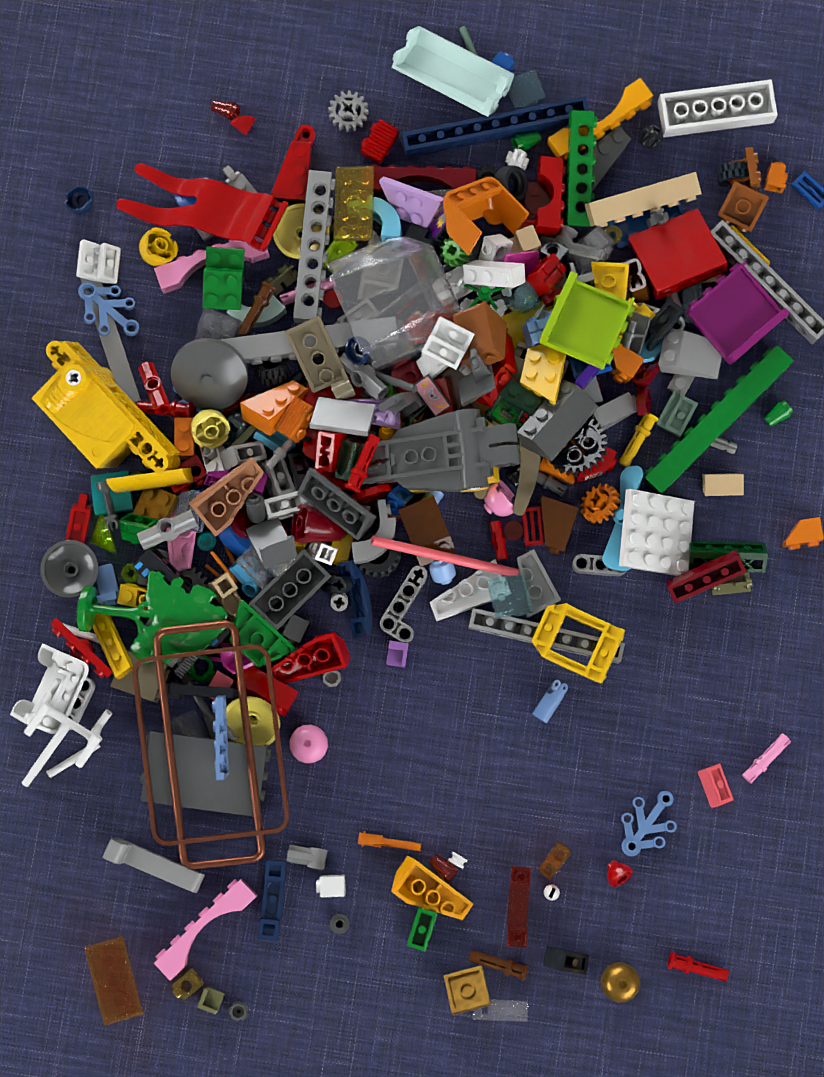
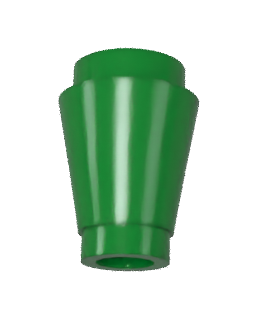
M537 131L518 134L512 138L513 148L523 151L541 142L540 134Z
M783 400L775 405L764 420L772 427L791 417L790 414L793 413V410Z

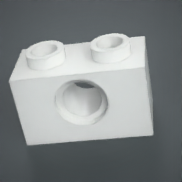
M345 874L321 875L320 880L316 881V892L320 893V897H344L346 894Z

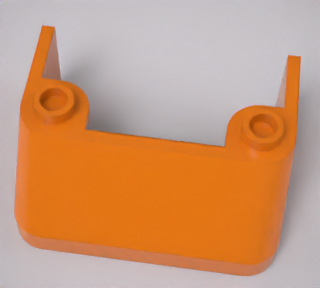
M485 177L450 190L443 198L447 233L467 255L472 252L482 234V231L472 222L473 220L484 217L492 225L503 223L515 235V231L521 229L529 215V212L493 177Z

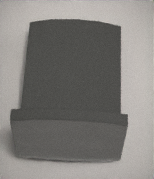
M279 518L266 520L246 529L249 541L263 569L284 564L297 557L293 535L287 536Z

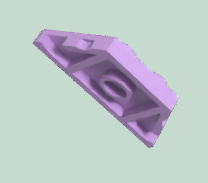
M384 176L379 180L388 203L393 206L401 220L409 223L413 222L425 228L431 224L433 217L437 214L440 205L443 203L442 197Z

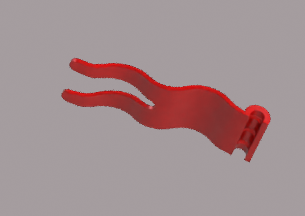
M143 163L135 166L134 170L137 175L175 195L197 198L196 203L177 208H158L127 199H119L116 203L118 210L147 223L165 227L188 226L220 238L247 242L249 246L261 252H265L289 205L284 200L282 203L277 201L274 196L269 194L240 190L217 180L176 178ZM270 206L277 209L278 212H274L273 210H271ZM264 221L270 224L271 226L267 227L263 225L262 222ZM255 236H257L258 238L262 239L263 242L257 241V240L255 239Z

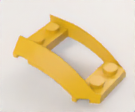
M567 603L547 606L532 638V643L543 658L602 684L607 677L606 674L621 641H623L625 630L589 615ZM565 616L602 632L587 666L550 650Z

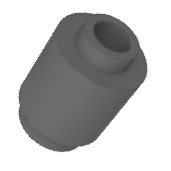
M256 493L250 494L245 500L247 517L253 523H260L265 520L267 514L264 497Z

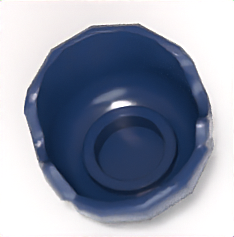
M84 186L73 187L66 193L64 205L73 213H87L93 205V193Z
M354 336L347 340L345 354L353 365H362L371 357L372 348L367 339L361 336Z

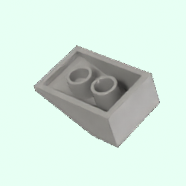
M670 329L664 336L658 364L661 372L718 379L722 356L706 337L687 331Z

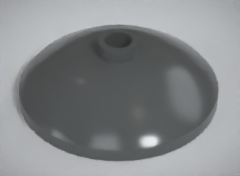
M65 540L54 544L47 550L41 562L40 572L45 586L52 593L64 598H74L80 596L86 585L93 586L99 573V564L95 553L87 545L75 540ZM71 567L75 568V572L73 574L69 573V569Z

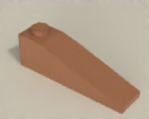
M251 457L205 489L188 504L216 537L233 522L235 515L242 508L244 501L250 492L253 491L264 472Z

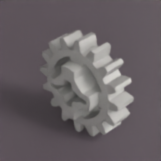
M348 90L346 95L341 91L340 97L334 95L335 101L330 100L332 107H328V112L331 113L329 119L333 120V126L339 124V130L345 127L346 132H349V128L356 131L357 125L363 127L361 121L366 122L367 117L365 115H369V110L366 109L368 104L364 102V97L358 98V92L351 95V90ZM339 106L340 111L338 112V115H337V114H336V109H337V107ZM359 108H360V109H361V113H360V115L358 116L357 111H358Z

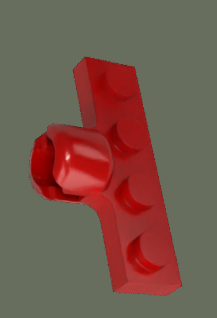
M57 618L51 622L53 627L51 631L58 638L62 636L67 641L65 644L70 648V656L84 661L87 665L89 663L95 667L93 671L100 678L104 676L108 679L112 675L113 671L93 653V646L88 640L78 639Z

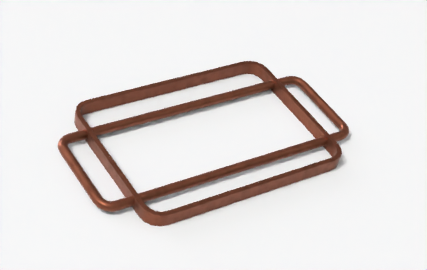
M229 620L161 628L153 637L155 656L140 659L135 664L132 672L153 838L162 845H178L181 863L188 869H203L259 861L265 854L264 834L282 831L286 827L290 815L269 652L259 644L240 645L238 628ZM228 628L231 631L233 647L162 655L161 638L165 635ZM246 649L260 650L266 660L285 814L283 824L273 828L263 829L241 653V650ZM233 651L255 830L185 838L163 659ZM147 661H155L177 833V839L173 840L162 838L157 830L138 677L140 665ZM256 835L258 849L253 855L195 862L190 861L187 857L186 844Z

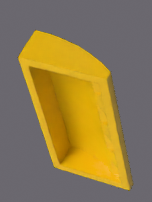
M191 468L106 479L108 486L116 493L193 483Z

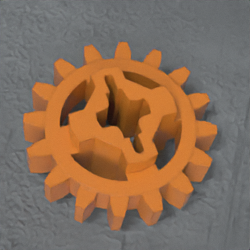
M607 483L604 486L599 484L598 488L593 486L591 492H586L587 497H582L584 503L580 504L582 508L580 512L588 521H591L593 524L596 521L602 523L603 519L608 521V516H614L613 511L619 509L616 504L621 503L618 499L620 494L613 486H609Z

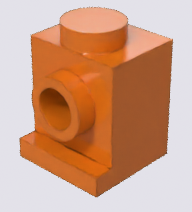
M775 162L770 164L764 190L782 194L786 188L785 183L788 173L785 172L786 166L784 163Z

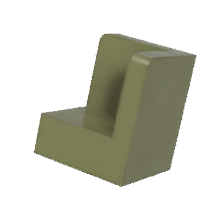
M206 986L197 1008L216 1015L225 993Z

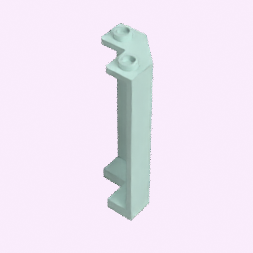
M420 26L408 32L406 46L397 50L393 55L394 62L392 68L487 117L496 112L499 107L498 101L508 93L515 74Z

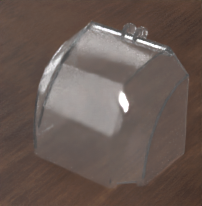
M396 237L359 249L328 264L330 270L332 269L333 271L330 281L361 351L363 354L368 353L374 361L372 362L374 369L392 371L394 366L402 361H413L421 357L422 350L439 317L441 316L454 323L453 314L462 311L452 290L457 285L455 282L449 283L448 281L452 277L451 272H444L432 245L413 238Z

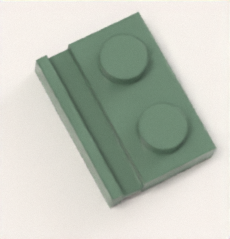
M673 391L656 425L680 438L698 403Z

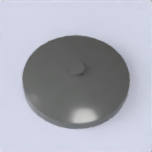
M201 338L185 344L176 353L171 366V380L176 392L186 402H193L195 407L201 409L218 410L234 404L243 395L248 381V369L242 355L230 344L218 339Z

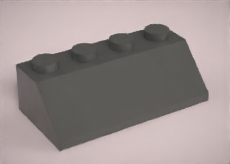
M563 379L560 382L556 405L551 404L548 399H545L517 431L521 447L553 461L598 408L597 404L578 385Z
M313 468L308 470L297 493L357 540L371 528L377 517Z
M303 549L249 604L274 629L278 630L331 575Z

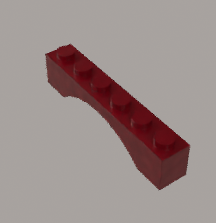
M373 164L370 167H364L363 190L365 194L384 195L379 183L383 176L404 184L418 181L433 182L453 190L477 181L478 173L476 169L469 166L455 169L452 166H445L444 168H436L435 166L418 168L414 165H408L406 168L397 165L381 167L380 165Z

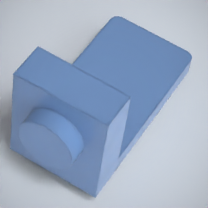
M113 564L99 566L96 580L100 595L96 596L98 604L116 605L119 587Z

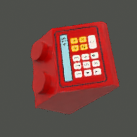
M610 448L605 449L608 454L602 455L604 462L598 461L599 467L592 466V472L587 469L585 470V475L580 471L575 482L581 483L604 476L607 471L611 472L617 461V458H615L617 452Z

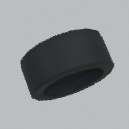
M515 165L500 168L496 172L495 179L510 192L508 178L511 175L514 183L511 195L517 201L522 200L526 195L528 186L524 170Z

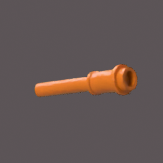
M366 831L363 833L359 832L358 844H361V847L364 845L379 848L381 846L415 851H420L421 843L383 838V835L365 833Z

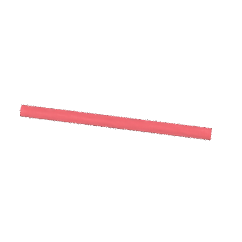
M374 535L371 539V545L513 578H517L519 575V569Z

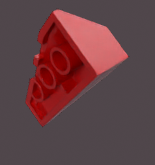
M335 632L313 638L272 666L273 678L286 684L346 668L351 656L345 641Z

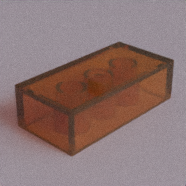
M124 935L85 946L84 950L104 1026L142 1015L144 1012Z

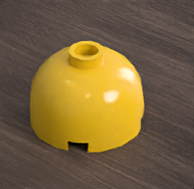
M155 227L148 230L142 236L139 243V252L146 263L159 267L170 263L177 256L176 241L173 242L168 231Z

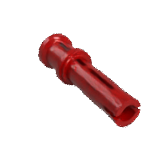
M138 401L136 403L143 413L155 414L151 402ZM173 401L170 403L171 409L167 415H170L172 418H177L178 416L194 417L195 406L193 402L185 404Z
M373 434L368 435L358 462L350 470L351 475L347 484H344L346 489L360 494L361 484L364 478H367V468L381 438Z
M673 951L669 955L668 969L682 970L685 974L692 972L726 982L728 979V969L695 961L691 956L683 957L676 955Z

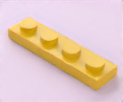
M96 614L92 628L115 678L122 679L133 670L134 666L111 616Z

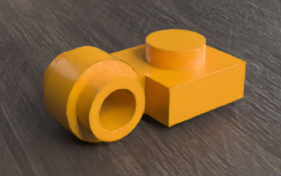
M399 412L400 429H402L405 426V423L403 422L404 414ZM381 426L378 436L381 438V441L391 440L399 429Z

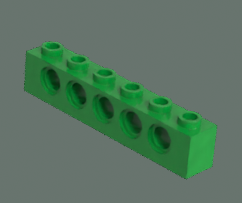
M572 110L569 112L565 225L569 227H590L586 208L582 213H579L576 210V204L580 202L585 207V204L594 202V193H591L592 185L595 184V174H592V166H595L596 163L593 147H596L597 141L596 135H594V128L597 127V116H594V111ZM580 126H584L587 129L586 136L579 134L578 129ZM583 145L586 147V155L578 153V146ZM579 164L585 166V174L578 173L577 166ZM578 183L585 186L583 194L578 193L576 190Z

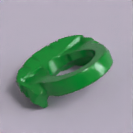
M199 655L198 659L203 658L208 661V671L203 676L197 675L195 670L196 662H194L186 672L194 681L209 683L215 676L213 662L208 656Z

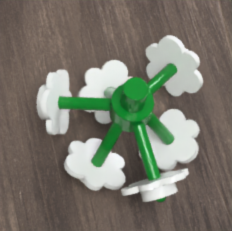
M464 276L458 282L459 294L465 295L469 288L477 292L478 295L475 300L465 298L464 302L460 304L462 310L477 305L479 301H489L490 307L500 317L504 315V311L507 309L504 300L493 301L491 295L494 292L502 291L503 296L510 297L512 295V288H495V286L485 285L472 286L471 284H464Z

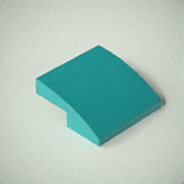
M128 470L91 476L95 516L108 513L104 502V495L101 491L97 490L96 483L107 481L106 479L129 476ZM110 489L114 513L133 511L131 491L116 493Z

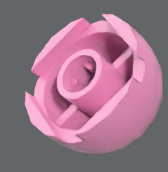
M502 480L498 483H492L484 498V508L490 514L493 512L497 516H509L514 513L512 497L515 495Z
M303 725L292 733L289 741L290 751L298 761L315 763L326 754L328 739L325 732L319 727Z

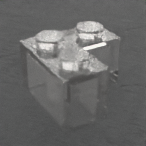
M598 225L584 238L581 245L602 249L604 252L603 257L597 260L570 254L569 262L574 263L575 269L581 275L592 272L591 262H604L611 256L610 253L613 250L614 241Z

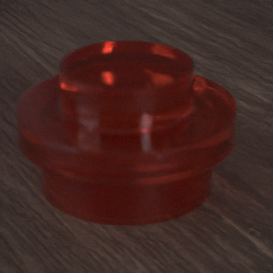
M508 522L504 527V534L509 540H517L523 534V527L519 522Z

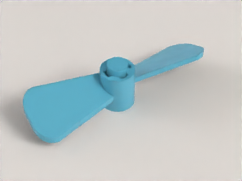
M639 466L625 468L620 476L621 503L620 507H618L619 509L613 512L615 514L613 520L616 523L602 557L603 563L613 570L628 571L631 569L619 566L626 489L639 490L643 477V470Z

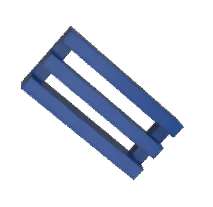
M804 171L792 183L791 187L819 211L824 205V199L802 179L804 178L823 196L824 188Z

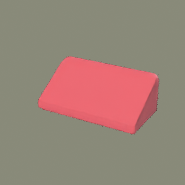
M720 763L698 771L711 808L734 800Z

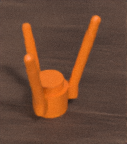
M223 544L226 553L231 563L233 564L235 562L234 557L231 551ZM211 551L210 554L224 570V573L228 572L235 584L239 582L214 551ZM208 564L205 565V568L216 577L221 575Z

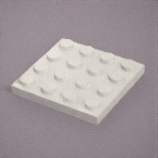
M626 489L619 566L674 576L687 572L689 570V543H691L694 501Z

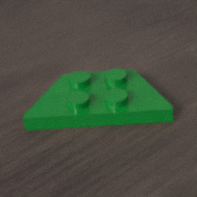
M240 600L234 624L239 631L240 645L259 644L265 647L269 652L271 661L282 658V656L297 650L244 600ZM241 650V653L257 667L266 665L265 656L260 650Z

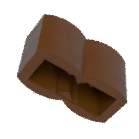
M635 258L623 262L629 264L627 286L631 297L635 298L634 302L637 304L650 300V291L640 261Z

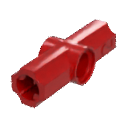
M144 362L138 370L155 414H167L171 406L154 363Z

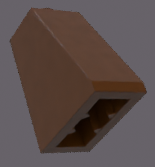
M542 496L540 506L544 547L552 554H563L579 508Z

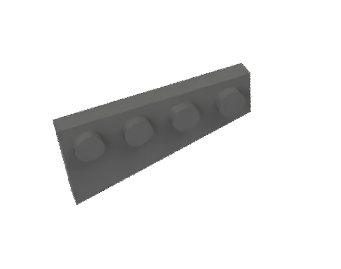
M620 125L600 140L596 147H593L596 163L595 166H592V174H595V184L592 185L591 193L631 142V138ZM579 164L577 171L579 174H585L586 168L584 165ZM578 183L576 186L578 193L583 194L585 192V186L581 183Z

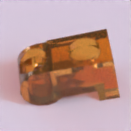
M557 840L537 871L550 880L572 854V851Z

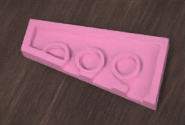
M195 491L178 495L180 499L171 518L191 510L198 523V515L188 503L201 492ZM197 527L179 534L173 541H167L169 562L178 571L191 569Z

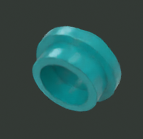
M203 532L197 537V545L203 551H210L216 545V538L210 532Z

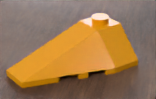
M409 856L405 858L396 871L391 892L407 904L460 920L464 919L473 906L471 901Z

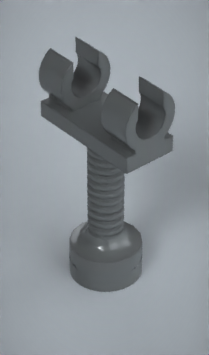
M107 481L96 483L97 490L101 491L104 495V502L108 512V516L104 517V521H107L105 524L108 531H115L113 527L115 522L116 530L120 528L119 518L121 516L114 513L110 496L111 488L108 486Z

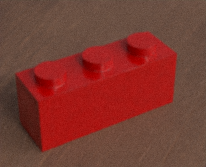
M254 666L244 669L247 696L260 698L271 705L267 674ZM273 678L278 716L282 715L285 717L296 700L298 691Z

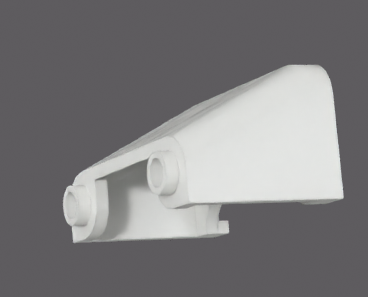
M42 643L38 652V660L48 668L33 701L19 700L14 705L10 715L29 725L38 710L36 706L55 679L59 678L61 683L52 697L50 705L69 717L88 675V665L84 661ZM46 713L36 728L50 734H56L63 723Z

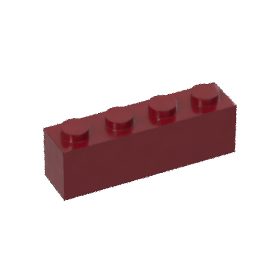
M737 550L667 580L666 585L676 604L747 572Z

